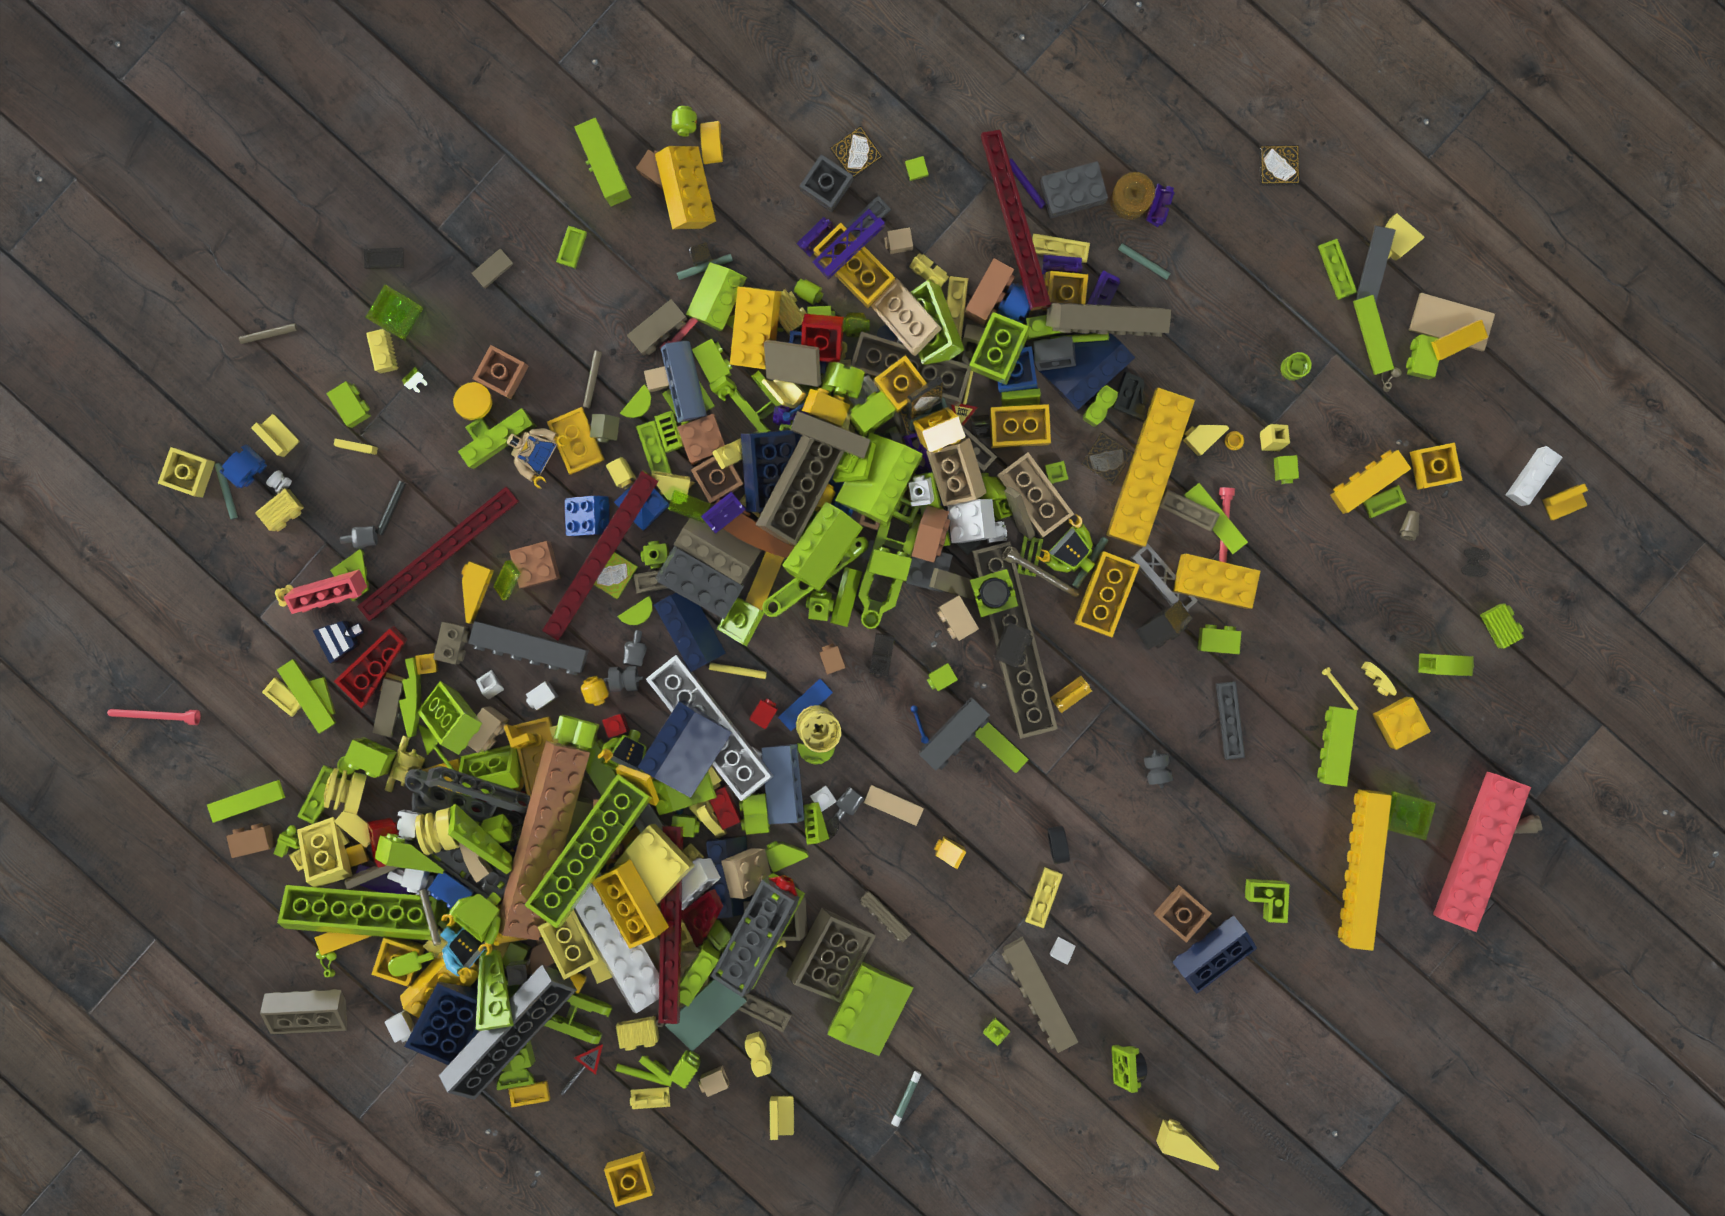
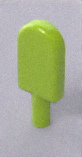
M417 951L395 957L389 962L388 970L390 974L396 977L422 969L421 963L434 959V953L429 952L418 956Z

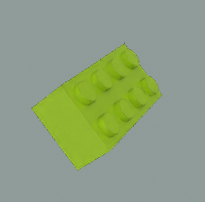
M441 681L417 711L439 744L458 755L467 747L470 739L479 731L482 722L460 693Z

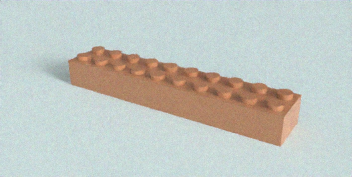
M550 741L545 743L513 860L512 871H510L499 912L501 918L499 933L503 936L539 940L541 933L538 926L544 923V919L527 908L525 904L564 850L590 752Z

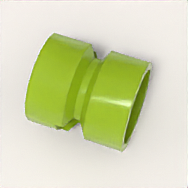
M1297 352L1283 360L1280 370L1286 379L1295 381L1310 372L1312 363L1308 355Z

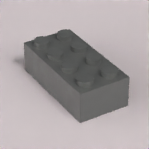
M675 545L655 577L658 583L723 619L726 618L744 587L742 584L732 580Z
M971 697L918 751L919 755L935 771L938 768L942 770L949 763L948 758L952 754L956 756L961 751L962 743L965 740L969 742L976 735L974 731L979 726L983 728L989 722L988 717L990 714Z

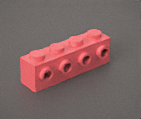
M360 570L293 588L284 596V599L291 614L301 611L304 613L312 608H322L330 603H340L348 598H357L362 595V591L367 588V585Z

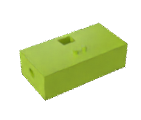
M596 117L574 126L588 158V161L585 162L587 165H591L589 171L594 172L610 207L632 198Z

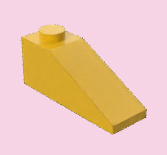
M468 562L462 570L466 623L474 624L494 570L475 562Z

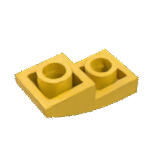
M720 122L701 123L703 163L723 162Z

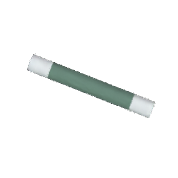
M916 1070L891 1124L894 1126H899L920 1079L921 1073Z

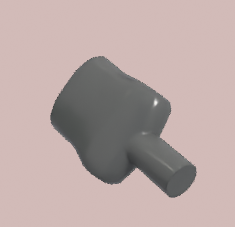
M374 525L353 527L351 535L340 537V543H352L355 549L378 545L376 527Z
M635 630L633 641L625 643L623 664L642 667L647 646L641 643L642 631Z
M849 786L845 793L837 800L836 804L840 809L833 818L839 822L845 814L854 815L865 797Z

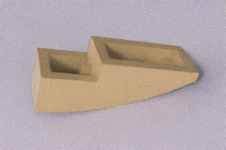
M459 842L465 864L477 883L491 873L493 869L485 859Z

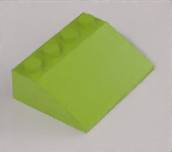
M870 433L867 439L876 444L868 478L845 481L835 501L887 527L922 460V453L904 444Z
M862 961L828 1028L827 1035L845 1044L879 1056L914 987Z

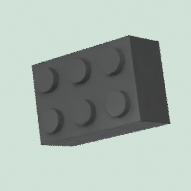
M1098 161L1042 176L1040 180L1050 219L1105 204L1108 199Z

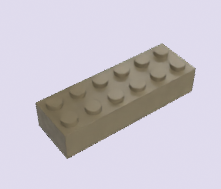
M1051 303L1050 307L1047 308L1046 326L1052 327V331L1064 333L1092 332L1096 334L1113 333L1116 335L1132 334L1161 337L1162 333H1169L1171 309Z
M861 332L851 366L865 372L864 377L869 375L874 380V378L906 355L929 385L928 390L921 395L941 398L939 396L941 393L938 392L942 391V397L945 398L946 403L959 407L971 371L969 365L951 359L923 365L919 355H912L903 344Z
M802 435L755 525L786 544L796 545L844 451Z

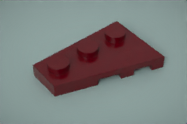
M715 889L707 892L682 911V920L696 948L704 943L723 908L721 899Z

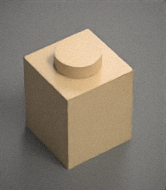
M910 227L887 231V237L884 238L885 248L890 250V254L913 250Z
M665 366L644 371L647 387L650 392L670 388Z
M723 1065L701 1074L700 1081L698 1082L702 1093L705 1092L707 1097L729 1088L730 1085Z

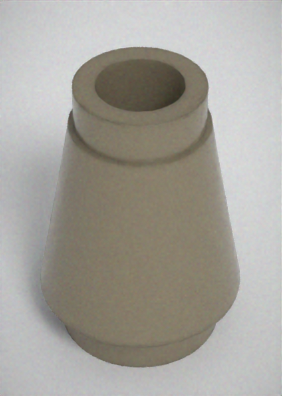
M1408 511L1399 531L1402 539L1415 541L1416 537L1419 536L1420 513Z
M1532 814L1519 819L1514 834L1538 833V831H1541L1542 824L1539 816Z

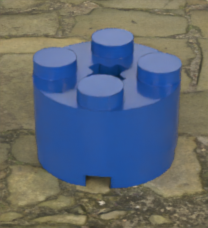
M1012 283L1007 291L1006 300L1003 299L998 307L997 314L1023 324L1031 311L1024 286Z
M247 444L241 447L243 449L241 453L237 451L233 453L223 464V470H220V473L237 488L251 485L255 480L253 476L257 472L261 473L267 467L265 460Z

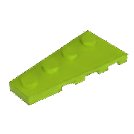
M456 803L450 807L448 835L505 874L512 871V856Z
M492 950L489 955H486L487 951L479 956L476 1030L478 1031L514 1026L501 951Z

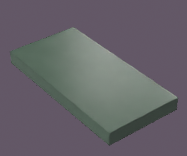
M713 978L697 993L689 1007L684 1005L680 1009V1023L665 1024V1026L693 1051L747 1001V998L745 996L742 998Z

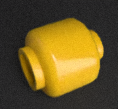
M597 676L585 679L583 681L584 684L581 686V691L586 703L594 704V706L603 704L605 702L604 699L609 695L604 680Z

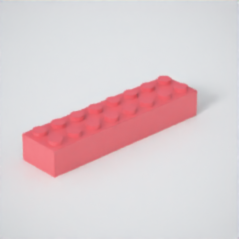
M1491 772L1486 773L1433 915L1477 932L1531 787Z

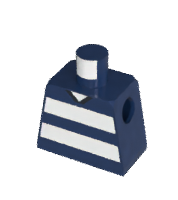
M340 621L315 629L313 632L329 663H336L360 645L356 636L364 633V628L359 622L350 626L348 621Z

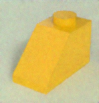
M945 836L942 840L939 839L934 847L936 856L958 869L966 854L964 846Z

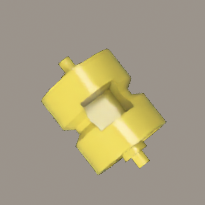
M412 749V752L400 751L397 760L399 766H395L392 778L400 781L401 786H404L406 773L411 769H422L425 758L416 754V749Z

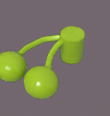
M318 950L316 957L320 959L325 969L324 976L334 977L335 971L330 969L331 961L336 959V953L332 951L321 955ZM325 957L328 960H330L328 964V969L324 966L322 962V959H324Z

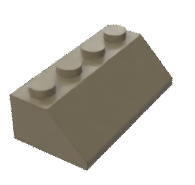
M694 512L673 545L742 584L761 550L738 539L723 528L715 534L703 520L702 515Z
M331 989L327 991L312 990L264 994L260 1015L270 1034L347 1031L346 999L342 990Z

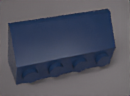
M674 593L654 604L690 672L726 654L701 606L678 593Z
M747 836L708 839L706 841L708 858H711L721 877L710 887L711 890H716L723 904V908L717 918L743 915V902L751 901L752 895L745 899L730 898L721 861L748 850Z
M1233 915L1230 919L1223 921L1222 925L1210 931L1202 940L1194 943L1186 952L1178 955L1173 964L1197 994L1256 950L1257 947L1248 932Z

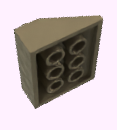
M821 908L786 976L798 987L841 1003L876 935L838 914Z

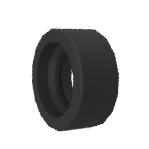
M1064 827L1048 828V840L1054 864L1069 862L1070 855Z

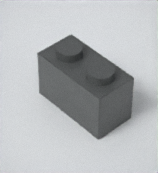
M1072 336L1034 341L1035 364L1038 371L1076 366L1075 345Z

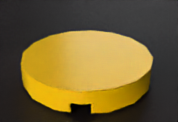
M472 382L461 386L456 391L453 404L456 412L461 417L472 421L478 418L481 419L488 414L492 407V399L489 390L485 386Z

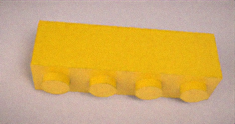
M1388 450L1381 455L1382 459L1377 463L1372 461L1365 466L1366 470L1364 472L1353 474L1349 477L1350 481L1347 484L1341 483L1333 489L1335 492L1330 496L1343 514L1349 513L1411 469L1399 450L1393 452Z

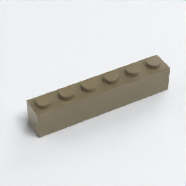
M1021 937L1005 945L1002 956L1006 964L1011 963L1013 967L1011 973L1015 981L1020 980L1022 984L1020 990L1024 998L1029 997L1031 1001L1029 1007L1033 1015L1038 1014L1040 1018L1038 1024L1042 1032L1047 1031L1049 1035L1047 1041L1051 1049L1055 1048L1059 1053L1078 1043L1024 938Z

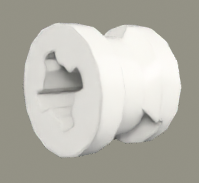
M278 470L269 477L266 484L269 487H273L275 492L279 494L290 486L292 480L285 478L283 473Z

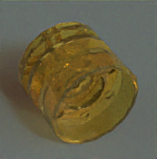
M1130 172L1123 175L1116 183L1110 196V204L1113 211L1119 217L1126 220H1134L1141 217L1154 200L1155 187L1153 182L1140 172ZM1132 190L1135 191L1136 197H1132Z

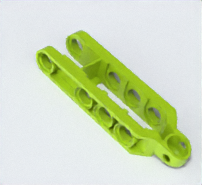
M758 370L751 377L769 398L770 402L755 412L737 389L733 390L734 395L731 396L729 394V396L758 432H768L770 430L762 420L774 411L775 406L778 407L781 404L762 383L765 377Z
M917 513L912 525H909L904 543L887 538L891 520L887 527L882 524L879 525L872 553L858 593V597L864 606L861 622L868 629L876 628L881 621L882 614L896 606L903 583L902 580L893 578L887 599L881 603L870 599L868 593L874 579V573H870L869 568L874 549L878 550L879 547L884 545L908 553L910 558L922 519L921 514Z
M859 537L854 540L841 559L840 565L835 568L828 579L868 549L869 543L865 537ZM857 542L861 543L860 547L856 546ZM795 578L764 601L762 606L763 612L769 617H777L815 589L809 586L806 590H802L799 587L801 580ZM771 602H775L778 605L775 613L770 612L768 609Z
M526 972L512 978L505 977L509 999L517 992L519 985H523L531 977L527 978ZM574 993L567 1000L571 1005L567 1017L554 1014L544 1025L583 1041L599 1044L602 1033L594 1028L573 1021L578 1008L588 1012L594 1011L609 1017L612 1006L585 994Z

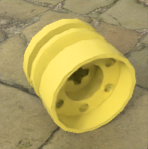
M820 705L809 706L797 718V733L805 746L810 750L818 753L827 752L839 743L841 726L832 712L826 707ZM818 724L819 728L816 729L814 725Z
M334 768L327 780L324 792V808H329L330 801L333 800L335 801L333 810H337L340 802L344 803V812L357 815L367 775L354 772L351 780H347V770L343 771L342 778H338L339 769Z
M450 808L436 811L435 816L431 812L427 813L426 816L424 814L416 816V835L420 848L425 855L433 854V851L435 853L440 852L442 846L446 851L460 847L459 842L448 835Z

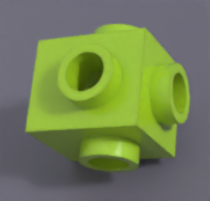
M659 541L648 542V546H643V551H641L642 562H645V565L650 566L651 569L661 568L669 556L668 544H659ZM654 552H657L656 558H653Z
M822 589L820 591H812L811 596L807 597L806 608H809L808 619L828 621L830 611L834 609V600H831L832 593Z

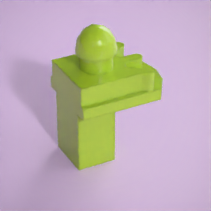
M290 825L287 830L279 835L273 854L283 857L287 854L289 846L294 849H300L298 835L295 834L297 829L294 825Z

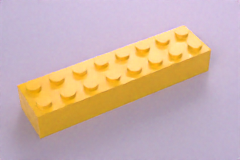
M1157 388L1154 391L1147 412V418L1143 424L1106 534L1107 536L1139 547H1146L1195 400L1161 388Z
M1358 789L1354 795V805H1356L1351 819L1354 825L1353 832L1351 831L1349 836L1351 850L1347 853L1349 867L1345 872V881H1347L1346 889L1343 890V900L1345 901L1344 908H1341L1340 912L1342 927H1339L1338 938L1349 948L1371 951L1374 950L1392 797L1379 791Z

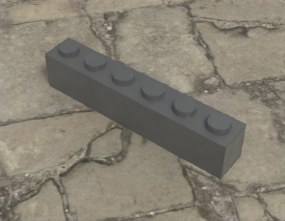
M474 621L468 643L474 645L473 648L485 651V648L491 649L492 653L496 655L510 654V658L515 660L529 659V663L540 666V663L548 664L547 668L559 670L560 667L566 669V673L577 675L578 672L582 673L584 671L589 652L587 649L480 621Z

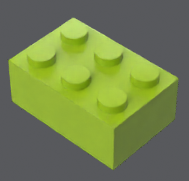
M993 312L969 364L971 371L1007 385L1029 336V326Z

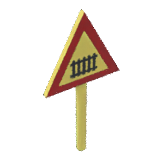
M970 371L963 404H960L959 407L951 405L953 412L958 415L963 426L978 408L966 405L973 371Z

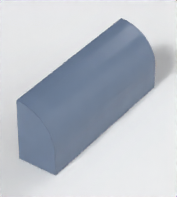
M690 342L666 343L661 347V353L678 423L706 417L707 412Z
M797 744L763 747V763L774 775L765 783L769 824L798 823L803 821L804 811Z

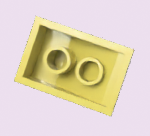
M334 817L297 830L306 882L312 887L320 888L352 876L349 858L338 826L334 822Z
M1173 1119L1162 1121L1156 1140L1162 1153L1219 1170V1165L1214 1157L1180 1125V1122Z

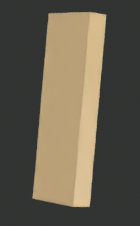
M871 785L864 800L865 804L917 826L924 810L923 807L873 785Z

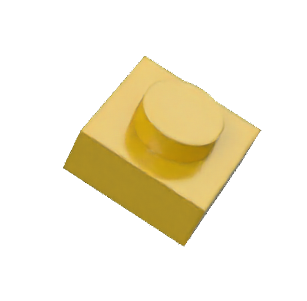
M434 653L415 656L418 675L438 672L437 660L433 659Z

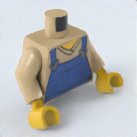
M545 428L532 429L529 432L524 431L520 437L511 434L507 444L514 447L511 455L515 457V466L522 476L531 482L534 481V485L542 489L537 485L539 480H543L546 483V480L540 476L557 444L562 447L567 446L561 443V438L569 439V437L566 435L558 436L557 433Z

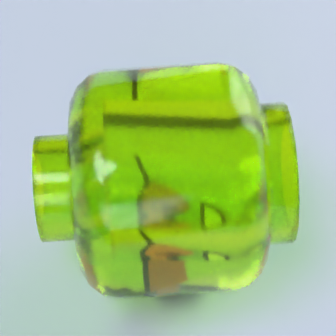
M848 312L845 315L843 332H845L847 337H860L861 332L869 331L870 320L866 319L864 313Z

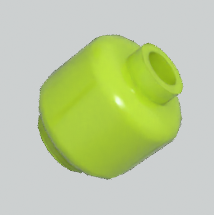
M689 106L677 107L672 113V129L682 137H687L690 133L695 132L697 124V114Z

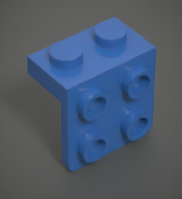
M584 496L565 499L567 536L603 534L610 522L609 496Z

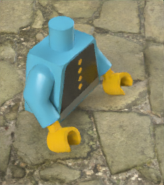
M447 926L440 934L448 942L442 949L447 970L456 976H460V981L465 983L466 978L464 975L472 977L469 968L487 947L484 946L482 952H479V946L485 944V941L480 942L463 927L455 933ZM498 933L497 937L503 938L502 934ZM495 940L493 945L498 946L499 941Z

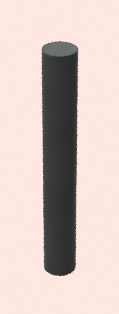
M400 480L376 531L379 535H384L406 486V483Z

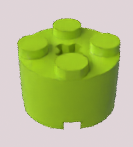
M829 362L821 388L829 392L833 390L834 395L845 397V394H847L850 398L859 399L865 372L852 366L846 367L841 363Z

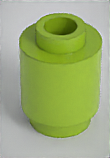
M799 279L794 288V293L799 298L812 305L816 302L819 303L824 294L821 292L822 288L807 279Z

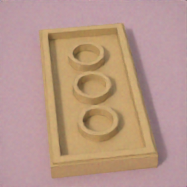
M897 278L871 305L873 310L914 356L942 329Z
M1420 293L1409 331L1441 338L1482 319L1489 337L1495 314ZM1488 338L1468 348L1483 352L1485 351Z

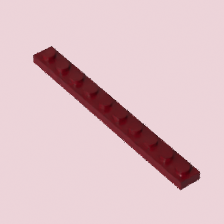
M1001 130L982 132L981 140L1030 310L1049 308L1051 305Z
M644 470L641 471L544 626L543 632L558 641L560 640L659 482L657 478Z
M507 486L360 603L357 606L368 621L375 619L519 503V500Z
M662 826V831L683 852V826ZM682 880L661 900V914L669 928L660 934L658 1023H680Z

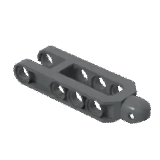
M443 766L429 769L428 772L411 769L405 776L407 788L420 793L426 805L442 810L452 807L454 805L453 801H457L462 805L460 808L469 817L481 823L485 819L504 814L507 819H512L517 823L512 824V832H517L523 823L522 816L512 810L526 813L531 798L525 793ZM443 777H449L452 781H446ZM462 783H468L471 788L465 787ZM481 789L488 790L490 794L483 793ZM456 792H460V793L469 795V796H471V797H468V796H465V795H462V794H459V793H456ZM434 795L441 796L443 800H437ZM518 801H523L527 806L520 805ZM471 808H478L480 812H474Z

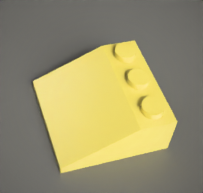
M656 824L648 825L614 864L617 866L631 859L656 905L695 866Z

